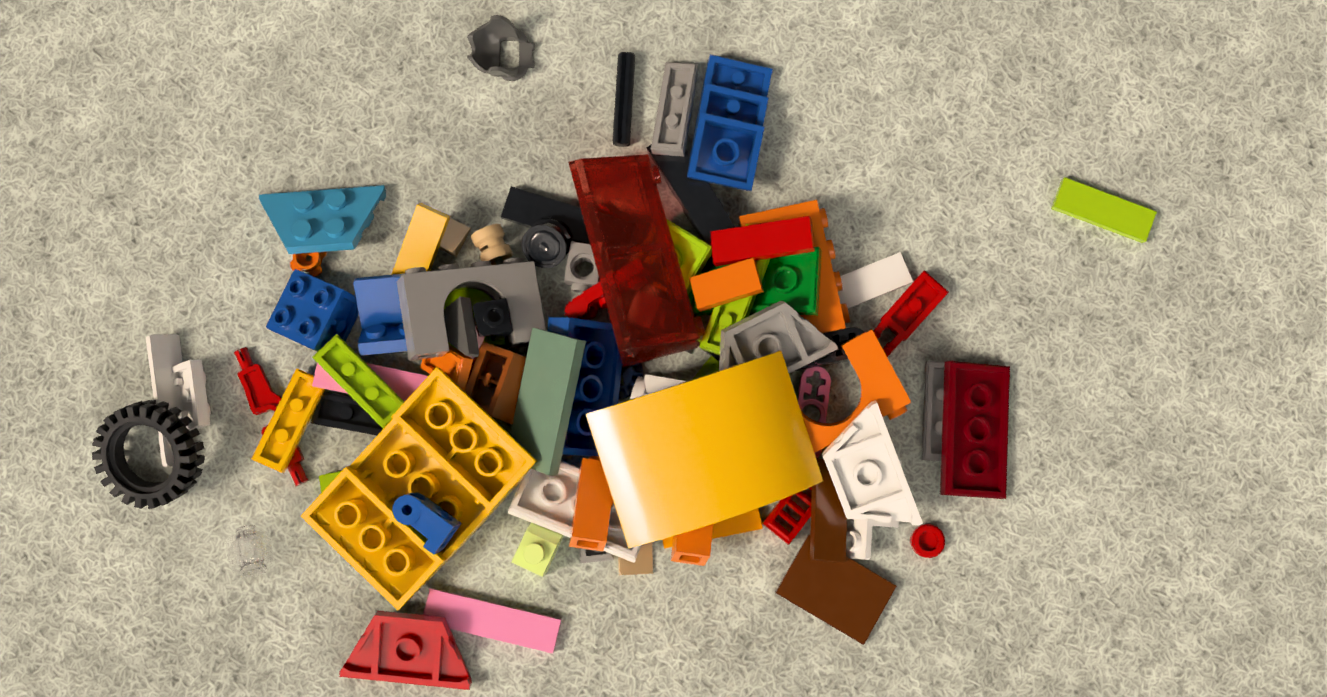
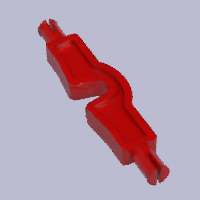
M247 347L241 348L240 351H235L234 355L242 369L237 375L245 390L252 413L261 415L271 410L275 412L281 397L273 392L262 366L253 363ZM267 426L262 428V435L264 434ZM297 446L287 466L295 486L309 481L300 464L304 460V456L299 446Z

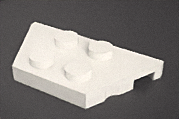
M874 400L824 450L822 455L847 519L865 520L870 518L877 522L891 523L892 520L911 522L912 525H921L923 522L879 406L876 400Z

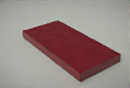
M958 361L945 362L940 495L1006 499L1010 366Z

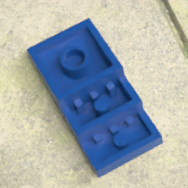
M715 55L708 57L687 178L752 191L764 132L763 123L769 99L767 95L773 69Z

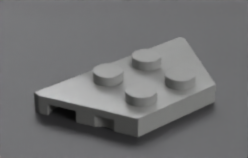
M779 301L721 330L719 370L782 351L788 373H791L837 350L838 347L787 303Z

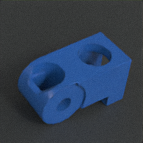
M419 492L400 496L393 504L392 512L394 518L403 525H411L428 538L423 547L433 555L443 551L462 524Z

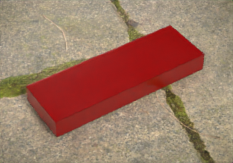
M810 216L710 231L713 264L716 267L738 263L750 258H754L756 261L815 252L812 219Z

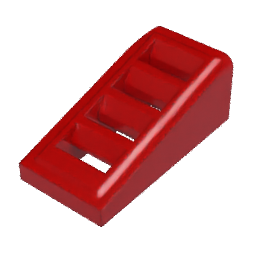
M802 491L795 495L809 505L806 510H803L790 499L793 496L791 495L779 500L762 522L763 526L787 545L792 542L811 517V498ZM785 505H788L801 516L798 521L782 510ZM779 515L793 527L790 531H787L774 519Z

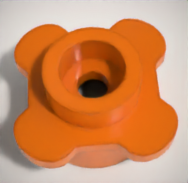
M327 252L293 254L290 267L293 271L297 269L309 272L311 276H318L322 273L321 263L323 258L327 256ZM311 256V261H306V257Z

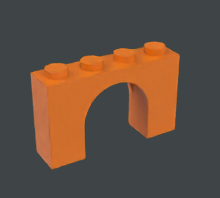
M812 200L739 216L740 227L746 224L754 225L804 216L811 217L814 247H820L822 250L818 315L800 316L809 321L821 333L846 329L845 323H850V317L846 303L840 304L838 291H843L839 271L833 272L831 260L835 259V250L832 240H826L824 228L828 227L825 208L819 209L818 201Z
M872 329L841 344L861 383V397L856 409L845 419L834 423L815 421L806 416L801 410L814 454L828 447L864 408L874 400H876L882 417L887 415L889 420L908 411L906 405L910 404L911 400Z
M591 456L589 459L583 458L581 462L569 547L603 551L607 542L610 511L614 502L599 456ZM713 524L673 536L671 561L705 566L711 554Z

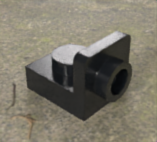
M506 298L478 302L473 305L479 337L491 336L492 341L502 340L513 331Z

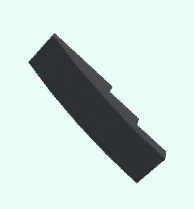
M651 145L646 147L651 159L664 176L669 189L682 206L687 219L704 242L712 246L710 231L735 228L709 183L687 178L690 154L687 150H685L684 157L652 154Z

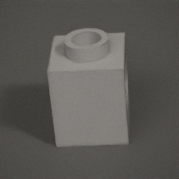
M571 241L564 279L566 285L572 286L571 291L582 293L600 282L605 254L604 246ZM582 262H588L594 267L592 273L586 277H581L575 273L576 267Z

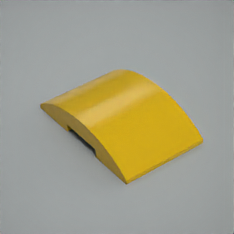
M777 351L585 414L628 548L679 535L738 516L823 482L782 351Z
M436 367L391 416L392 420L350 466H346L301 515L325 541L397 610H400L461 548L537 462L527 450L439 367ZM419 492L462 523L443 551L435 555L430 553L423 547L428 538L411 525H403L394 518L392 512L393 504L400 496Z

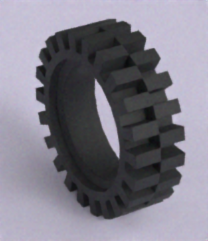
M147 400L145 402L133 403L107 416L103 420L105 424L100 425L96 430V433L101 436L93 439L92 446L100 447V449L92 452V460H102V464L95 466L94 469L96 474L106 472L108 477L100 482L104 487L113 483L115 487L109 493L113 497L124 494L121 502L126 505L135 501L134 507L140 509L147 505L148 509H153L160 505L164 506L194 487L197 483L194 479L201 476L203 469L197 467L203 464L205 460L204 455H197L198 451L204 449L203 441L194 443L193 437L200 435L198 429L195 428L189 431L186 426L192 420L188 416L179 419L178 416L182 410L177 407L168 410L169 403L162 401L156 404V400ZM135 425H145L158 430L167 438L171 445L174 465L171 474L164 482L153 483L145 481L138 477L127 464L124 455V442L126 435Z

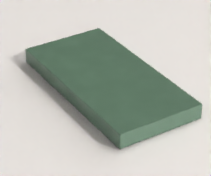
M532 328L510 435L537 460L531 469L546 475L558 476L586 341L544 329Z

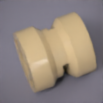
M501 224L486 226L471 235L474 246L478 247L481 251L480 260L491 261V265H496L494 259L502 256L504 261L514 255L510 245L504 242L503 237L505 233Z

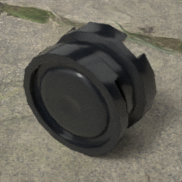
M543 217L536 220L524 234L521 243L522 251L529 262L534 261L535 266L553 268L559 265L569 253L572 233L562 220L557 221L552 219V217Z

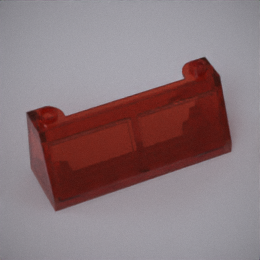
M648 154L582 158L568 162L623 368L698 348L701 343L700 336L705 335L701 316L694 317L657 188V184L662 183L657 164L651 165Z

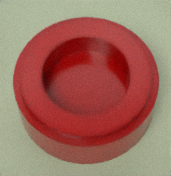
M923 524L913 530L910 544L917 555L924 558H933L943 551L945 537L938 527L931 524Z

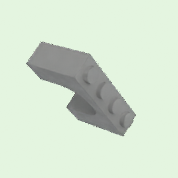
M511 258L504 260L503 264L491 265V261H479L472 263L469 268H459L458 264H447L438 267V271L426 272L425 267H415L405 270V274H402L397 280L409 361L442 357L449 351L444 321V304L449 293L461 288L478 289L489 295L493 300L506 298L513 329L505 338L506 349L529 346L532 328L546 330L534 261L523 262L522 258Z

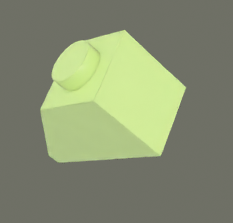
M531 522L512 559V563L539 576H545L564 535Z

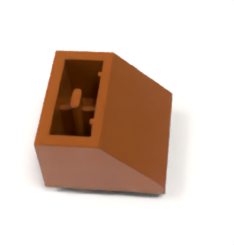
M482 342L479 355L476 358L464 392L492 418L512 425L526 357Z

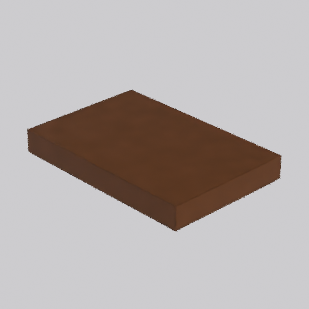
M808 534L775 593L864 645L897 586L847 556L845 563L811 561L810 535Z

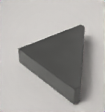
M460 296L444 309L447 339L451 345L466 356L477 357L479 355L471 300L470 298Z

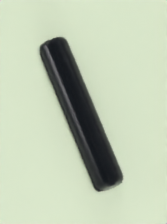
M620 52L617 61L612 141L613 145L618 147L630 145L635 54L631 52Z

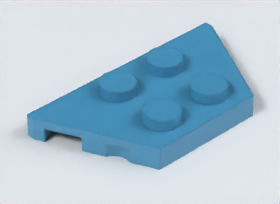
M384 185L261 194L259 195V200L288 254L354 250L362 238V232L372 222L374 218L373 211L380 200H385L386 189Z

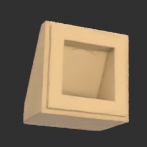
M450 218L439 249L457 257L471 228Z
M652 542L641 545L635 563L618 557L619 575L653 574Z

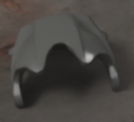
M491 16L489 22L483 24L467 36L472 48V52L467 58L483 73L494 77H502L505 81H516L526 74L528 68H535V61L533 60L535 43H529L525 34L515 28L513 23L504 16ZM503 41L519 42L518 67H500L501 43Z

